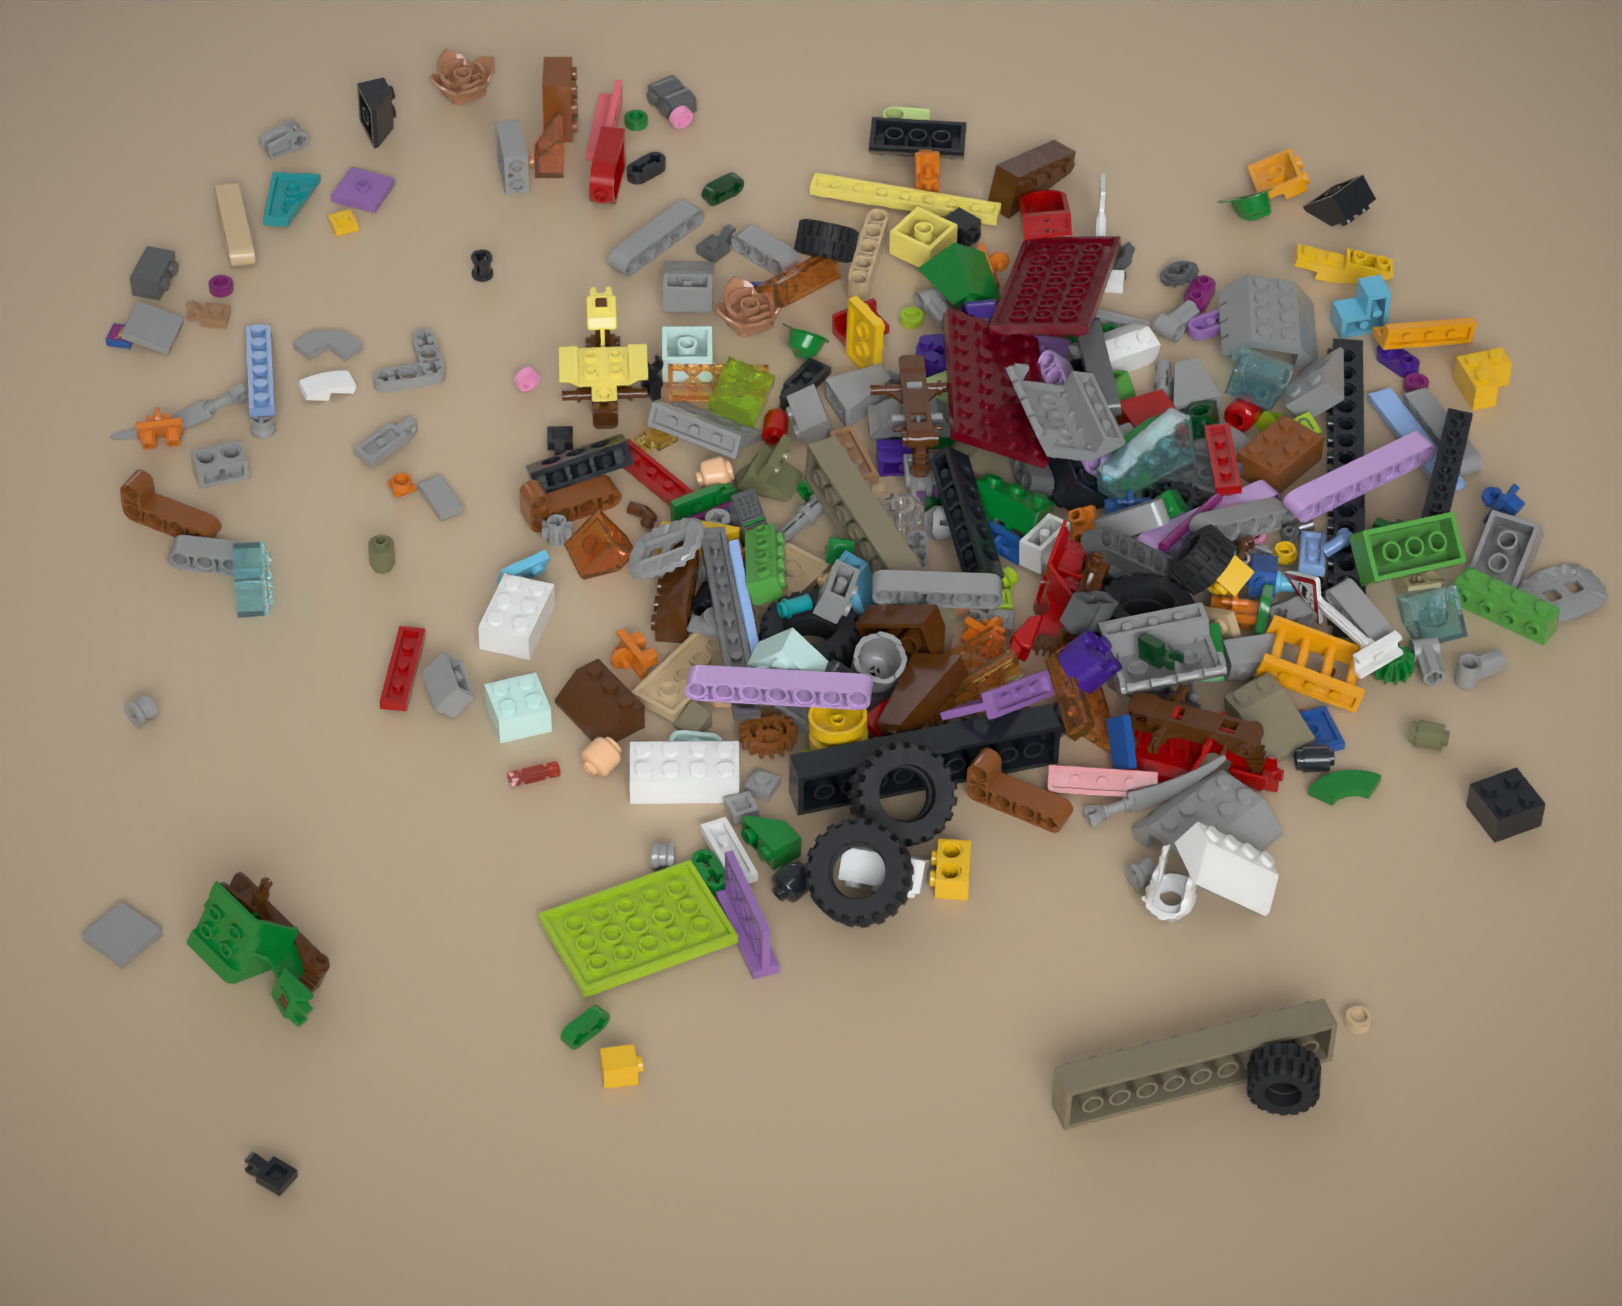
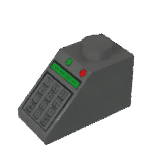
M754 488L731 496L730 526L740 527V541L742 547H745V531L754 529L762 524L768 525Z

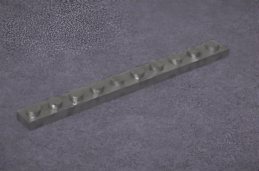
M725 527L705 528L703 531L704 537L701 540V551L723 666L748 667L746 665L750 659V653ZM730 703L734 721L761 718L760 704Z

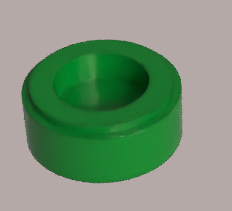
M642 110L627 112L624 116L625 127L632 131L645 129L648 126V115Z

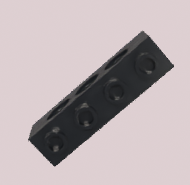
M621 433L526 465V470L530 480L539 481L546 493H550L633 465L634 461L628 442Z

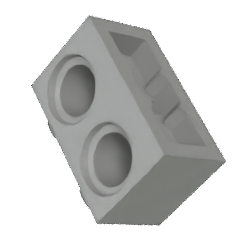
M241 440L191 451L192 468L199 489L250 479L248 459Z

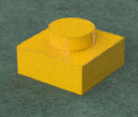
M351 209L327 215L328 223L336 237L359 231L358 222Z

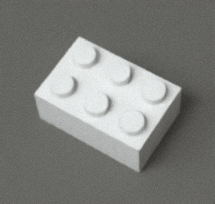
M504 573L478 626L479 648L530 660L555 608L554 584Z

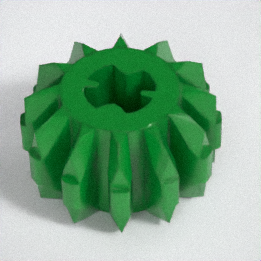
M1399 642L1398 647L1403 651V655L1372 672L1375 675V679L1384 680L1385 685L1388 682H1393L1395 685L1399 681L1406 683L1407 679L1412 677L1414 672V654L1409 651V647H1400Z

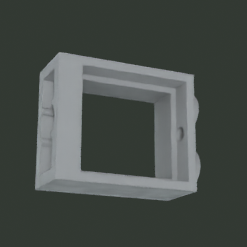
M516 119L495 122L497 161L505 194L529 192L528 153L520 121Z

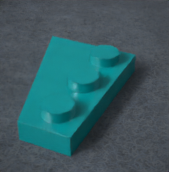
M273 172L263 217L264 226L288 227L321 182L320 174Z

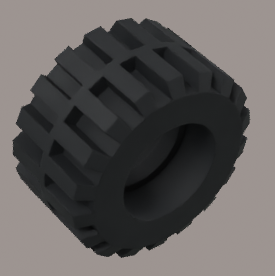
M802 219L799 220L794 250L800 254L816 258L850 263L855 254L859 232L853 228L834 223Z
M1212 524L1206 525L1196 531L1179 549L1170 564L1168 574L1192 595H1197L1209 588L1225 571L1234 556L1236 545Z
M1276 1042L1275 1045L1267 1044L1264 1045V1048H1258L1255 1054L1251 1055L1248 1066L1247 1095L1250 1097V1101L1258 1105V1108L1262 1111L1267 1110L1270 1114L1277 1113L1286 1116L1287 1114L1298 1115L1299 1112L1309 1111V1107H1314L1320 1097L1321 1065L1319 1058L1315 1057L1314 1052L1311 1050L1307 1051L1304 1046L1294 1045L1295 1043L1289 1042L1288 1044Z

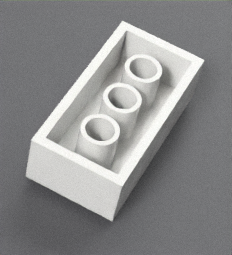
M739 741L630 742V804L724 803L725 797L739 794Z

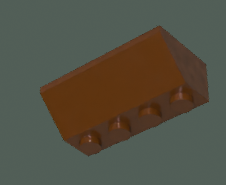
M684 540L675 544L673 549L682 547ZM699 549L696 550L693 559L686 561L685 566L676 567L673 572H666L663 578H658L657 593H660V596H655L654 612H657V615L652 614L651 630H655V641L683 643L688 638L689 631H687V627L691 621L692 602L695 598L698 580Z

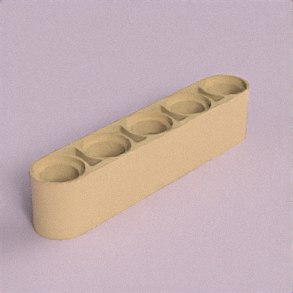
M239 182L214 185L216 203L230 266L239 267L255 264L254 248Z
M874 208L869 210L866 215L848 273V298L857 295L864 302L870 295L888 236V212L884 209Z

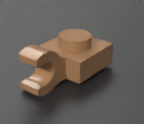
M187 301L186 310H191L187 312L186 320L202 321V326L226 329L231 313L230 305L206 302L205 307H202L196 301Z

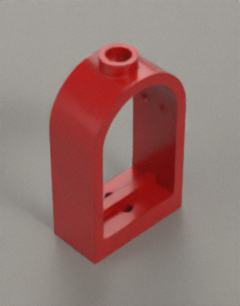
M601 126L590 171V202L616 204L626 167L625 128Z
M1037 190L1025 193L1019 197L1020 223L1024 240L1072 236L1071 211L1067 195L1064 192L1058 190Z

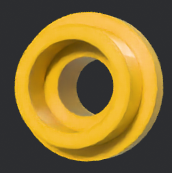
M1278 542L1272 549L1273 556H1278L1279 564L1289 565L1297 560L1298 552L1295 545L1291 542Z

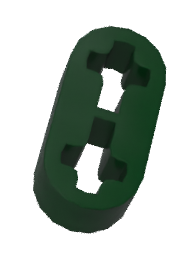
M734 172L728 173L708 183L703 188L701 197L709 205L716 206L738 195L744 187V180Z

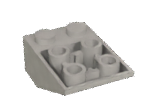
M666 261L663 274V312L712 313L714 262Z

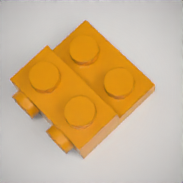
M1291 148L1247 166L1257 193L1273 188V190L1268 191L1269 199L1284 193L1287 200L1308 191L1306 185L1310 183V180L1305 170L1300 171L1304 168L1299 155L1294 156Z

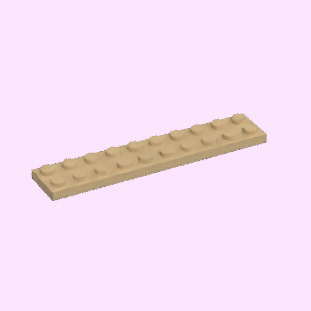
M788 542L786 547H784L786 553V560L784 562L787 573H785L787 587H784V596L789 597L793 592L797 591L806 593L807 590H812L818 584V576L822 573H829L830 563H825L824 560ZM750 597L758 641L760 640L761 618L767 611V608L774 602L778 603V600L754 606ZM692 633L632 693L647 709L674 723L688 704L693 701L685 694L689 669L695 665L723 666L719 640Z

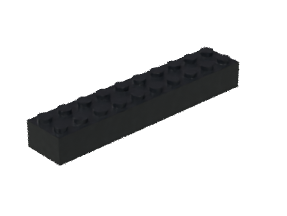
M1046 704L1016 710L989 720L987 716L793 754L790 755L789 794L798 816L852 805L851 799H848V791L852 787L849 781L851 775L855 774L857 770L855 767L858 762L864 760L865 755L871 750L899 741L918 742L919 745H927L933 748L932 752L940 754L945 759L943 762L945 766L951 767L953 771L951 775L952 782L956 781L957 784L967 782V769L983 748H990L999 754L1002 761L1001 772L1005 774L1049 766V764H1058L1061 725L1052 705ZM897 768L887 773L882 779L879 788V798L884 799L924 791L925 787L921 778L914 771L906 768Z

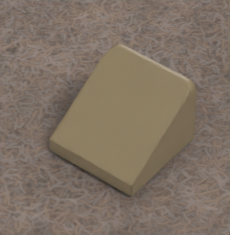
M693 700L674 723V727L678 730L705 732L712 727V713Z

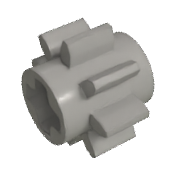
M551 515L547 521H542V539L548 538L549 545H564L567 539L572 540L573 522H567L564 515Z

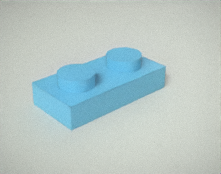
M546 550L502 569L499 573L497 584L499 585L504 573L524 578L531 576L536 578L546 571L550 560Z

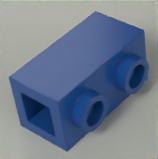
M1252 553V561L1246 565L1254 573L1244 584V586H1249L1248 595L1261 596L1263 585L1270 583L1274 584L1272 598H1274L1278 556Z

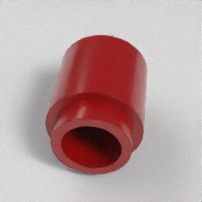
M774 408L769 410L764 416L762 439L769 445L775 446L783 434L787 435L789 419L783 410Z

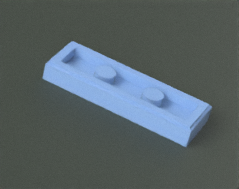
M1301 531L1299 573L1324 577L1326 555L1321 546L1326 544L1327 533Z

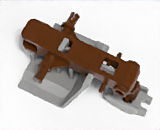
M902 355L899 357V384L885 382V385H870L871 396L885 395L886 397L891 396L894 398L886 399L876 405H867L870 440L902 437V446L912 449L911 454L903 455L905 488H909L911 498L917 497L918 491H925L926 496L930 497L932 496L933 487L936 486V481L930 464V460L934 455L933 453H928V448H933L934 445L939 444V436L940 438L951 437L949 403L934 397L948 392L947 382L942 383L941 380H937V383H927L923 356Z

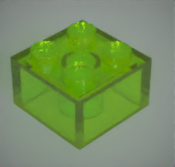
M729 356L709 398L708 410L755 428L773 390L775 375Z

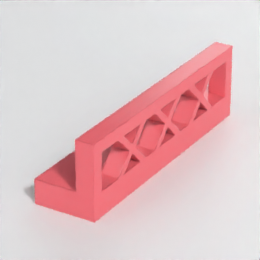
M615 80L612 94L599 93L586 151V160H593L601 126L614 128L618 126L623 104L622 80Z

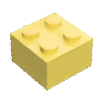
M917 206L890 231L889 254L920 267L952 243H957L958 225Z

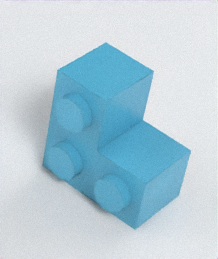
M1375 275L1359 278L1354 298L1332 301L1330 321L1340 339L1370 334L1373 327L1385 326L1387 324L1391 292L1383 277Z

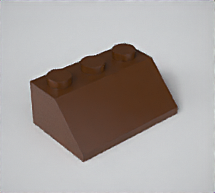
M937 604L869 605L856 622L861 639L864 636L867 637L870 634H877L881 631L898 638L907 656L906 665L913 653L943 654L945 624Z
M599 658L576 669L555 698V704L591 741L597 737H610L615 742H618L645 728V705Z

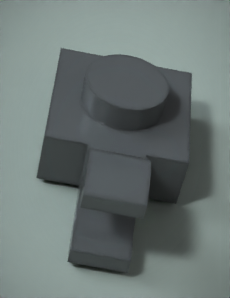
M726 225L718 237L711 234L696 246V254L715 264L730 252L731 238L736 228Z
M1130 242L1120 247L1112 269L1124 270V281L1126 280L1125 268L1132 263L1135 247Z

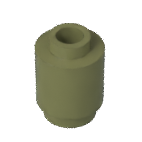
M386 535L372 537L368 542L369 564L377 573H388L395 565L394 541Z
M1424 720L1419 722L1413 721L1409 742L1415 743L1416 747L1441 751L1442 746L1447 747L1450 731L1445 730L1446 725Z

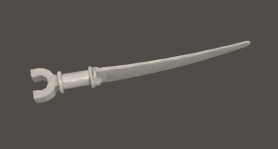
M240 383L234 386L230 392H226L225 396L211 402L208 400L207 404L200 400L190 407L171 415V419L181 417L183 429L211 419V413L214 414L216 410L222 407L232 406L233 404L240 405L247 402L245 396L247 394L246 389ZM134 428L111 434V439H138L137 430Z
M1221 755L1209 763L1174 779L1127 792L1126 799L1122 797L1120 801L1108 805L1101 804L1100 806L1088 805L1082 807L1085 819L1089 818V824L1091 827L1101 824L1103 819H1108L1109 815L1121 811H1130V814L1157 805L1199 782L1226 760V756Z

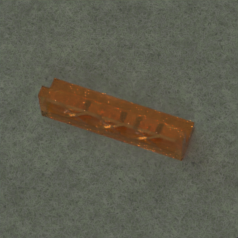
M814 256L757 285L756 289L757 293L773 292L777 308H783L841 278L837 260Z
M668 363V401L768 402V365ZM673 371H684L689 378L684 382H673ZM702 371H709L714 378L709 383H702L697 376ZM727 372H735L739 378L734 383H727L722 376ZM752 372H763V383H752L747 377Z

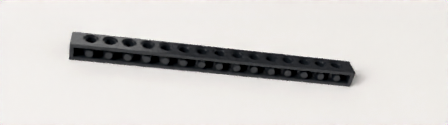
M1333 338L1332 348H1327V354L1339 347L1344 350V400L1327 410V413H1331V415L1327 416V430H1331V432L1327 433V447H1331L1327 451V465H1331V467L1327 468V473L1364 456L1363 340ZM1365 494L1327 512V517H1331L1327 522V535H1331V537H1328L1327 542L1337 537V532L1342 528L1349 529L1353 534L1365 530ZM1351 545L1327 558V571H1332V574L1328 573L1327 589L1350 578L1366 595V586L1361 587ZM1327 617V626H1332V636L1350 638Z

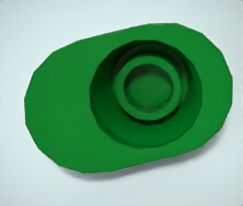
M1273 188L1257 194L1233 197L1217 202H1231L1241 218L1253 221L1271 214L1272 210L1268 191L1273 190Z
M784 323L782 324L790 329L788 347L793 351L794 356L799 359H809L810 357L817 356L824 343H829L828 339L820 335L796 329Z

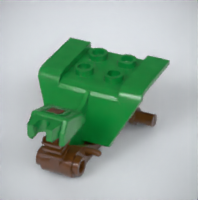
M238 872L234 875L230 886L226 882L219 883L216 881L208 895L210 898L204 904L205 910L198 925L191 931L186 944L222 980L230 984H235L272 970L277 978L272 988V998L284 1018L289 1019L298 1027L301 1026L308 1019L306 1015L313 1010L308 1001L314 997L313 992L320 987L329 970L330 963L328 957L321 953L296 926L290 923L268 901L270 896L269 890L273 884L272 880L269 882L270 879L264 877L261 879L259 886L256 887L244 873Z

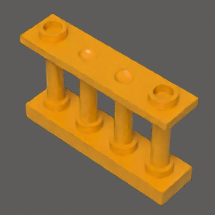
M1274 615L1265 633H1274L1275 636L1271 654L1264 653L1256 669L1255 677L1258 678L1269 672L1284 688L1355 713L1365 693V689L1356 686L1357 676L1354 674L1353 654L1360 651V646ZM1284 642L1299 647L1295 664L1281 659ZM1309 651L1324 656L1320 673L1306 668ZM1334 660L1349 665L1346 682L1331 677Z

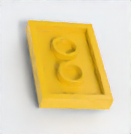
M857 295L848 298L845 355L858 369L879 363L883 367L882 352L884 349L883 334L885 330L883 320L877 317L868 304L864 303Z

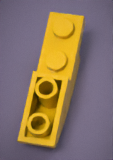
M1297 244L1295 248L1294 267L1315 271L1316 280L1357 284L1359 278L1381 275L1384 280L1392 279L1394 275L1393 259L1385 256H1378L1350 248L1346 249L1344 255Z

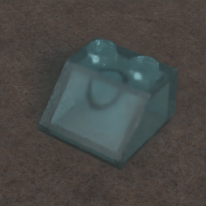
M1456 585L1443 586L1397 598L1402 624L1412 639L1438 637L1439 643H1444L1468 636Z

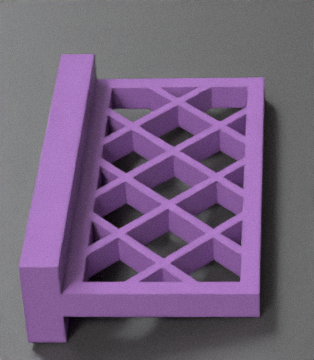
M1048 669L981 693L982 697L941 712L942 720H947L986 710L989 720L1052 697L1055 694Z
M733 850L725 852V890L716 892V901L738 934V943L736 944L752 979L779 973L780 965L771 948V930Z

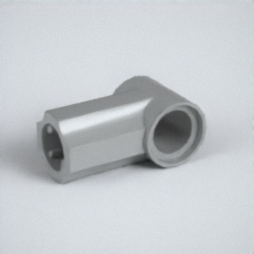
M935 286L915 293L916 307L921 309L923 313L927 312L936 325L944 329L943 315L947 308L953 310L947 303L946 297Z
M1190 300L1182 302L1169 314L1161 313L1156 318L1153 324V332L1176 343L1182 338L1188 326V321L1193 317L1199 316L1200 310Z
M1438 637L1410 639L1409 651L1414 654V663L1417 664L1422 681L1427 683L1428 686H1437L1446 677V672L1440 658L1441 649Z
M1500 649L1478 656L1473 654L1461 655L1458 659L1454 682L1463 689L1475 688L1480 679L1507 669L1508 663L1505 659V654Z

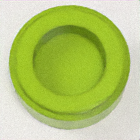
M913 306L903 308L899 313V323L906 329H917L924 323V313L921 309Z

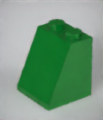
M952 243L919 267L920 272L953 305L961 307L963 302L996 299L999 303L1000 295L987 257L983 251Z

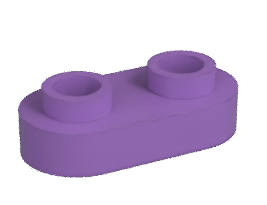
M1219 309L1191 318L1188 321L1187 334L1199 341L1220 335Z

